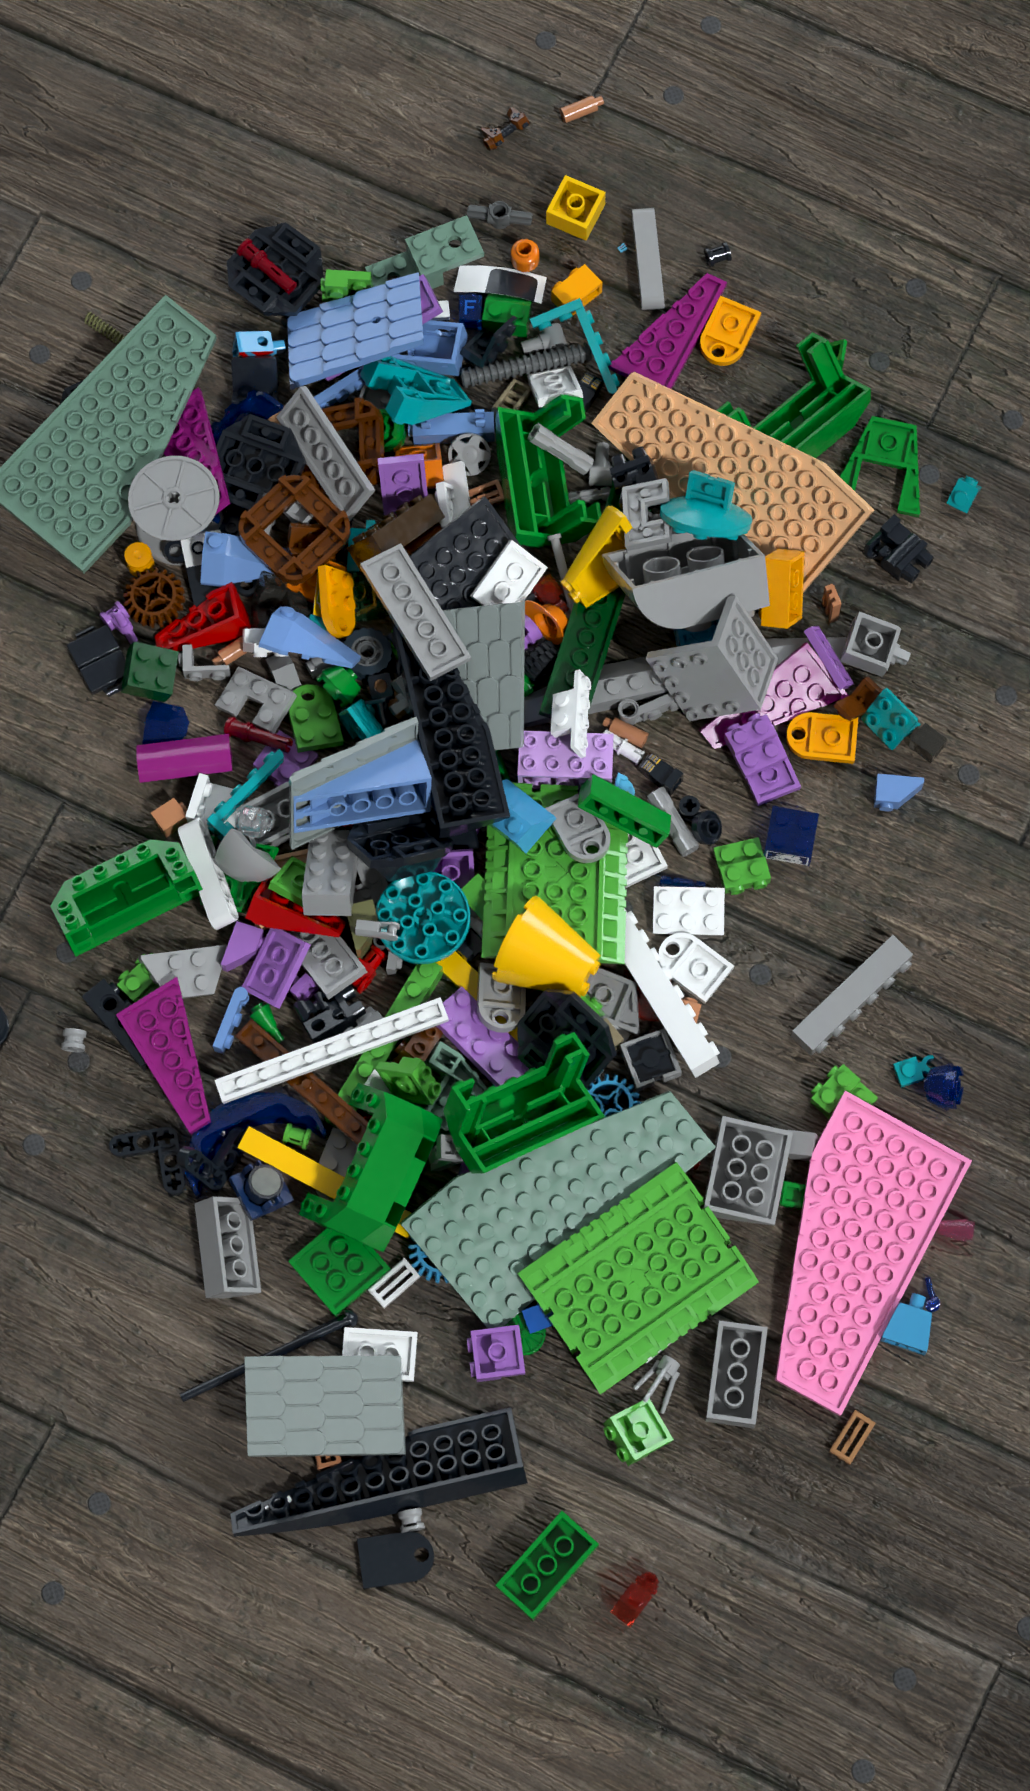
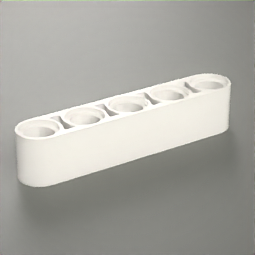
M198 817L180 826L178 833L185 854L203 890L199 891L209 922L214 929L219 930L237 921L239 916L224 872L216 865V850L208 827L204 820Z

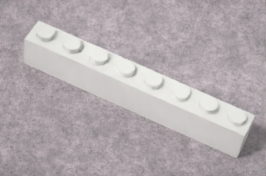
M632 911L626 912L625 965L696 1078L720 1063L716 1056L720 1052L713 1041L707 1042L705 1038L708 1035L701 1022L696 1024L693 1017L696 1016L694 1010L689 1003L684 1005L681 998L685 996L678 985L673 987L669 981L673 977L667 967L661 968L658 961L661 958L654 947L649 949L646 943L650 940L643 929L638 931L635 924L638 921Z

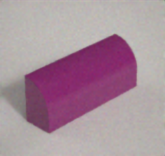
M229 734L136 746L140 783L197 776L199 773L205 775L233 771Z

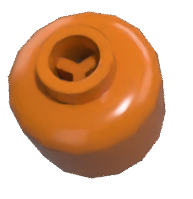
M521 239L513 244L511 248V263L516 270L530 272L538 266L539 248L532 240Z

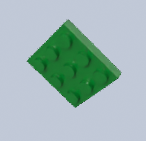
M328 1228L288 1261L335 1317L391 1270L373 1248Z

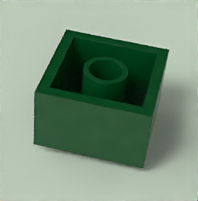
M133 642L127 649L121 693L166 702L173 693L179 651Z

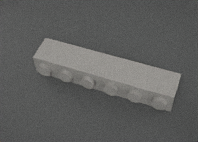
M892 935L792 1030L791 1037L810 1056L815 1052L820 1054L828 1046L829 1043L827 1041L832 1036L836 1038L844 1031L845 1027L843 1025L848 1020L853 1022L862 1013L860 1009L866 1003L870 1006L879 997L877 993L882 988L886 990L895 982L896 979L893 977L899 972L903 974L910 968L913 954Z

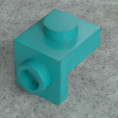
M969 476L961 477L958 479L947 504L967 514L982 487L977 485L978 481Z

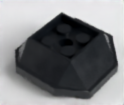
M286 222L277 224V226L256 229L248 237L253 241L252 244L260 251L264 250L267 258L295 281L297 286L293 292L288 294L259 268L251 267L250 262L246 258L237 255L235 252L227 261L229 290L264 316H297L321 289V278H324L321 248Z
M251 414L224 429L216 446L230 504L247 511L278 484L280 477L284 475L286 477L291 475L301 476L307 463L291 428ZM262 464L259 471L253 472V468L256 465Z
M418 814L354 824L347 838V848L370 869L375 868L390 882L435 871L443 857L453 849V840L450 837L439 838L436 825L432 821Z
M547 988L518 1022L517 1036L519 1047L517 1048V1058L528 1069H537L545 1065L555 1038L562 1034L567 1035L575 1032L590 1054L580 1077L586 1089L591 1086L617 1053L609 1025L574 991Z

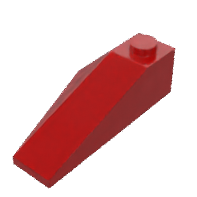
M274 876L261 882L252 898L245 917L254 924L267 928L340 937L347 923L338 916L304 915L303 907L268 889Z

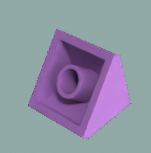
M473 849L451 850L443 857L435 871L432 872L450 878L462 889L475 876Z

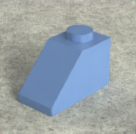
M877 774L874 807L886 812L898 809L922 790L924 778Z

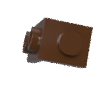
M866 677L851 695L837 701L833 706L838 710V714L842 718L852 721L865 714L882 692V689L870 677Z

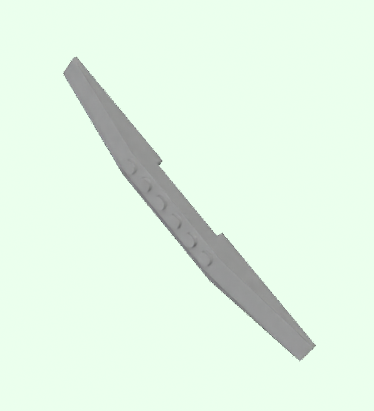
M808 638L766 639L778 657L776 666L805 642L817 654ZM826 638L840 660L847 638ZM646 656L603 665L588 714L617 709L620 702L624 699L641 701L664 696L669 691L647 662ZM547 687L524 697V728L551 722L550 718L538 715Z

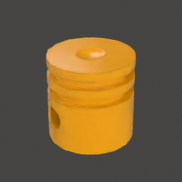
M135 542L126 548L124 557L128 570L133 576L138 577L137 572L142 573V575L146 574V568L152 573L155 563L147 544Z

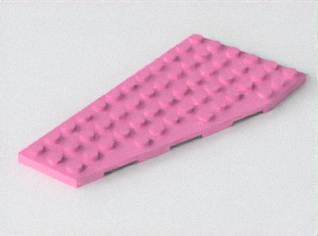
M847 1091L843 1092L810 1158L775 1381L838 1416L842 1415L972 1160Z

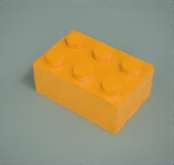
M777 549L765 556L770 606L759 609L761 626L788 629L802 619L805 551Z

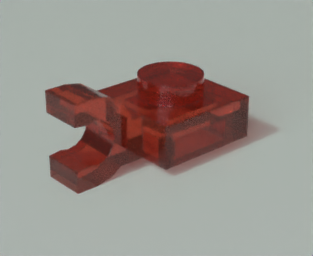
M551 574L545 575L532 589L542 605L550 603L559 607L564 613L569 610L566 603L559 598L563 590Z

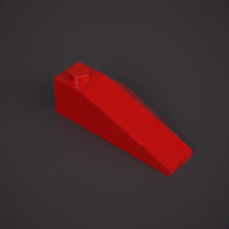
M231 582L211 591L206 595L207 599L197 607L193 605L189 609L190 613L181 620L175 619L155 635L156 646L180 652L183 651L182 645H192L194 649L231 641L242 636L243 629H251L248 613L234 584Z

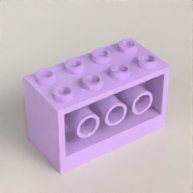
M524 731V745L519 748L518 783L533 784L532 792L540 790L541 784L578 786V794L580 787L592 774L612 784L614 734L587 733L588 747L586 748V757L580 758L570 746L571 734L555 738L551 732Z

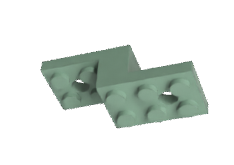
M466 215L406 238L405 252L365 267V272H371L373 287L386 284L385 281H388L391 276L403 277L419 272V276L424 274L431 288L434 289L444 285L443 272L484 257V251ZM452 240H458L461 242V245L457 248H452L449 246V243Z

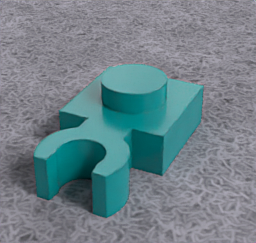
M928 1055L919 1063L916 1056L894 1063L893 1068L900 1087L923 1081V1073L928 1075L935 1074L938 1071V1067L929 1068L926 1064L932 1061L934 1056Z

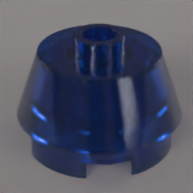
M949 1063L933 1067L929 1070L928 1076L924 1081V1091L929 1103L946 1111L957 1109L956 1104H961L964 1087H961V1080L959 1076L964 1075L962 1067Z

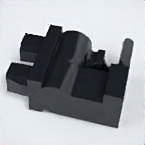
M643 447L632 450L634 460L626 462L623 454L612 457V468L609 469L615 490L621 495L619 507L622 513V487L659 480L654 462L647 455ZM659 505L650 506V507H648V509L657 507V506H659Z
M894 514L881 527L880 531L865 544L864 555L869 559H882V568L892 574L896 580L899 581L901 578H904L908 582L913 583L920 574V571L914 567V564L917 562L926 569L933 562L934 556L926 550L928 543L921 540L916 534L911 533L900 523L901 519ZM880 540L886 544L883 548Z
M351 985L329 1000L322 991H319L314 995L315 1002L300 1000L294 1004L293 1008L313 1044L342 1034L349 1027L353 1026L355 1028L358 1026L356 1020L366 1014L360 1000L350 1005L346 1003L356 997ZM310 1013H313L315 1017L307 1021Z

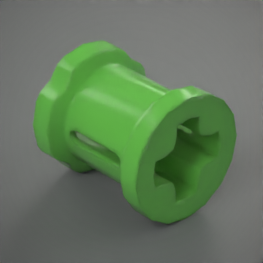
M288 1123L282 1143L296 1144L306 1150L312 1130L296 1128L291 1123Z

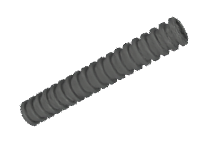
M586 341L583 345L577 343V346L572 344L569 348L564 346L563 349L557 348L555 351L553 349H550V352L545 350L542 354L536 352V355L531 353L528 357L522 355V358L517 356L514 360L509 358V361L503 359L500 363L495 361V364L488 363L483 368L477 365L472 369L468 367V370L461 368L460 377L462 385L466 389L469 385L471 387H475V384L480 386L483 382L488 384V381L493 383L497 379L499 381H502V378L507 380L510 376L516 378V375L521 377L524 373L529 375L530 372L536 373L538 370L543 372V369L550 370L552 367L557 369V366L564 367L566 364L567 366H570L571 363L577 365L578 362L584 363V360L590 362L592 354L589 343Z

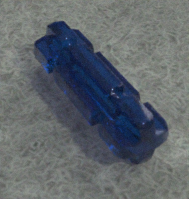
M661 876L659 886L706 888V883L697 880L693 882L690 879L677 877L671 879L670 876Z

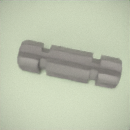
M603 487L601 490L597 488L583 490L577 494L576 492L568 493L569 504L576 500H583L585 504L599 502L600 499L607 501L610 487Z

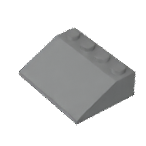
M722 1116L718 1126L715 1141L716 1148H714L702 1209L709 1206L716 1218L774 1226L793 1132Z

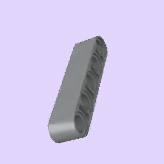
M654 207L632 209V226L641 309H664V292Z

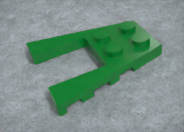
M872 416L840 478L855 491L862 461L906 470L897 513L919 518L920 494L917 425Z

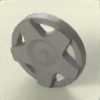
M461 434L449 446L448 458L450 464L459 461L464 462L468 469L466 476L481 473L490 462V447L487 441L478 434ZM470 437L467 443L460 441L463 438ZM480 441L485 445L486 450L479 447ZM454 449L457 455L452 459V450ZM480 461H485V463L479 468L478 463Z

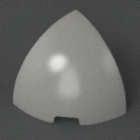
M233 828L221 841L215 856L216 865L226 875L240 882H261L269 879L281 870L267 852L254 848L241 831Z

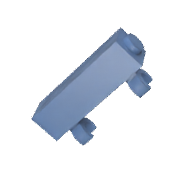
M476 409L475 412L447 413L414 425L408 424V436L413 437L414 445L448 444L464 433H475L483 437L487 442H495L494 412H484V409ZM470 437L463 438L460 441L467 443Z

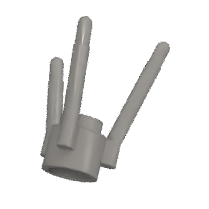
M663 1355L660 1361L656 1360L653 1367L633 1387L634 1390H637L656 1371L658 1376L643 1398V1401L647 1402L661 1380L668 1381L671 1378L660 1410L661 1414L665 1413L675 1381L680 1375L677 1372L680 1364L673 1358Z

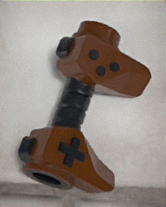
M510 107L507 112L511 122L509 125L501 130L499 128L490 129L482 127L481 130L485 136V139H483L485 147L489 151L496 149L504 142V138L517 129L523 130L529 126V120L524 113L519 112L514 107Z

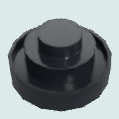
M710 810L700 811L694 816L691 829L695 840L702 845L716 843L722 834V824L719 816Z

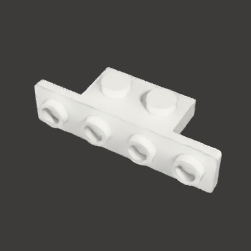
M462 461L444 465L442 467L444 481L436 483L435 499L445 515V518L439 521L442 528L471 507L465 463Z
M579 669L575 670L574 689L553 694L551 734L555 738L571 734V748L580 758L586 757V748L588 747L587 729L589 728L588 709H590L589 690L591 689V682Z

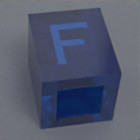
M467 293L459 296V323H463L465 329L482 330V295Z

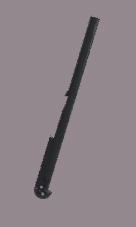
M345 1310V1314L296 1336L297 1339L260 1356H283L349 1324L353 1328L358 1322V1316L352 1310ZM245 1363L179 1393L182 1401L190 1400L245 1374Z

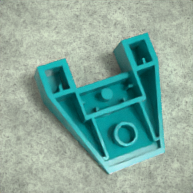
M392 356L365 364L360 373L367 387L373 390H378V388L384 389L390 393L391 397L385 410L390 415L391 420L399 425L404 423L414 425L468 407L472 403L455 379Z
M362 699L339 713L341 723L353 739L359 736L362 741L385 732L375 718L374 708L371 704L365 705Z

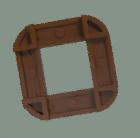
M354 398L355 402L323 408L322 411L336 431L359 426L360 461L357 463L372 486L379 484L378 458H384V425L380 409L363 398ZM306 463L301 476L309 477L311 483L327 497L328 495Z
M284 475L280 477L277 485L248 512L245 510L241 514L239 522V535L243 545L280 580L292 586L306 582L316 574L318 566L325 565L347 544L351 535L350 522L346 512L336 507L311 483V479L305 475H291L287 477ZM294 502L301 506L325 529L297 557L290 556L264 531Z

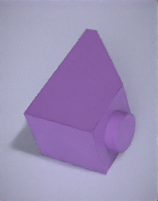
M236 921L221 962L223 971L228 972L256 958L265 940L263 929Z

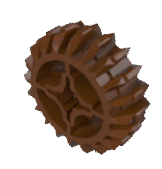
M155 567L154 572L150 573V570L146 568V574L142 575V573L137 572L138 579L131 577L130 582L132 585L125 586L127 592L123 594V598L126 600L124 606L128 609L129 616H133L134 622L137 623L141 620V626L143 627L149 623L152 629L155 627V623H158L162 628L164 621L171 624V617L178 619L179 614L177 611H183L182 603H185V596H183L185 591L184 588L180 587L182 585L179 579L175 580V574L171 573L168 575L166 569L159 573L157 567ZM164 586L172 591V599L167 598V595L163 594ZM157 595H158V598H157V599H156V598H155V600H151V599H150L151 597L154 598V596H157ZM137 597L146 602L145 610L136 604Z

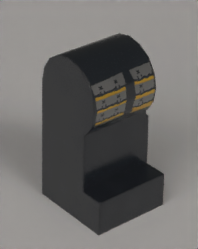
M590 372L585 373L579 382L583 393L585 414L597 398L596 396L604 384L602 379Z
M649 753L637 767L646 778L659 788L664 787L669 796L674 793L683 781V772L677 768L674 769L653 753Z

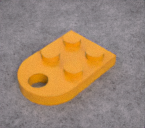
M720 296L701 335L700 349L704 358L718 366H727L738 361L743 355L758 324L761 312ZM714 349H721L724 351V355L715 357L712 351Z
M328 565L318 566L323 623L332 636L336 638L349 636L355 627L354 581L352 574Z
M812 712L800 714L788 726L787 744L795 755L804 759L854 764L858 717L848 721L840 715ZM794 730H801L804 732L805 737L801 740L794 739L792 732Z

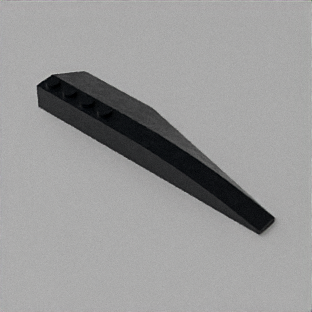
M390 617L411 718L417 717L418 741L432 778L431 806L438 837L445 838L461 835L510 818L490 729L483 720L477 704L474 703L467 685L464 684L458 668L429 681Z
M511 1407L410 1431L408 1436L405 1437L406 1455H364L356 1460L351 1458L316 1474V1478L308 1482L303 1480L296 1483L295 1488L284 1493L279 1491L272 1494L273 1497L264 1502L259 1500L230 1513L233 1536L280 1533L356 1522L526 1484L528 1482Z

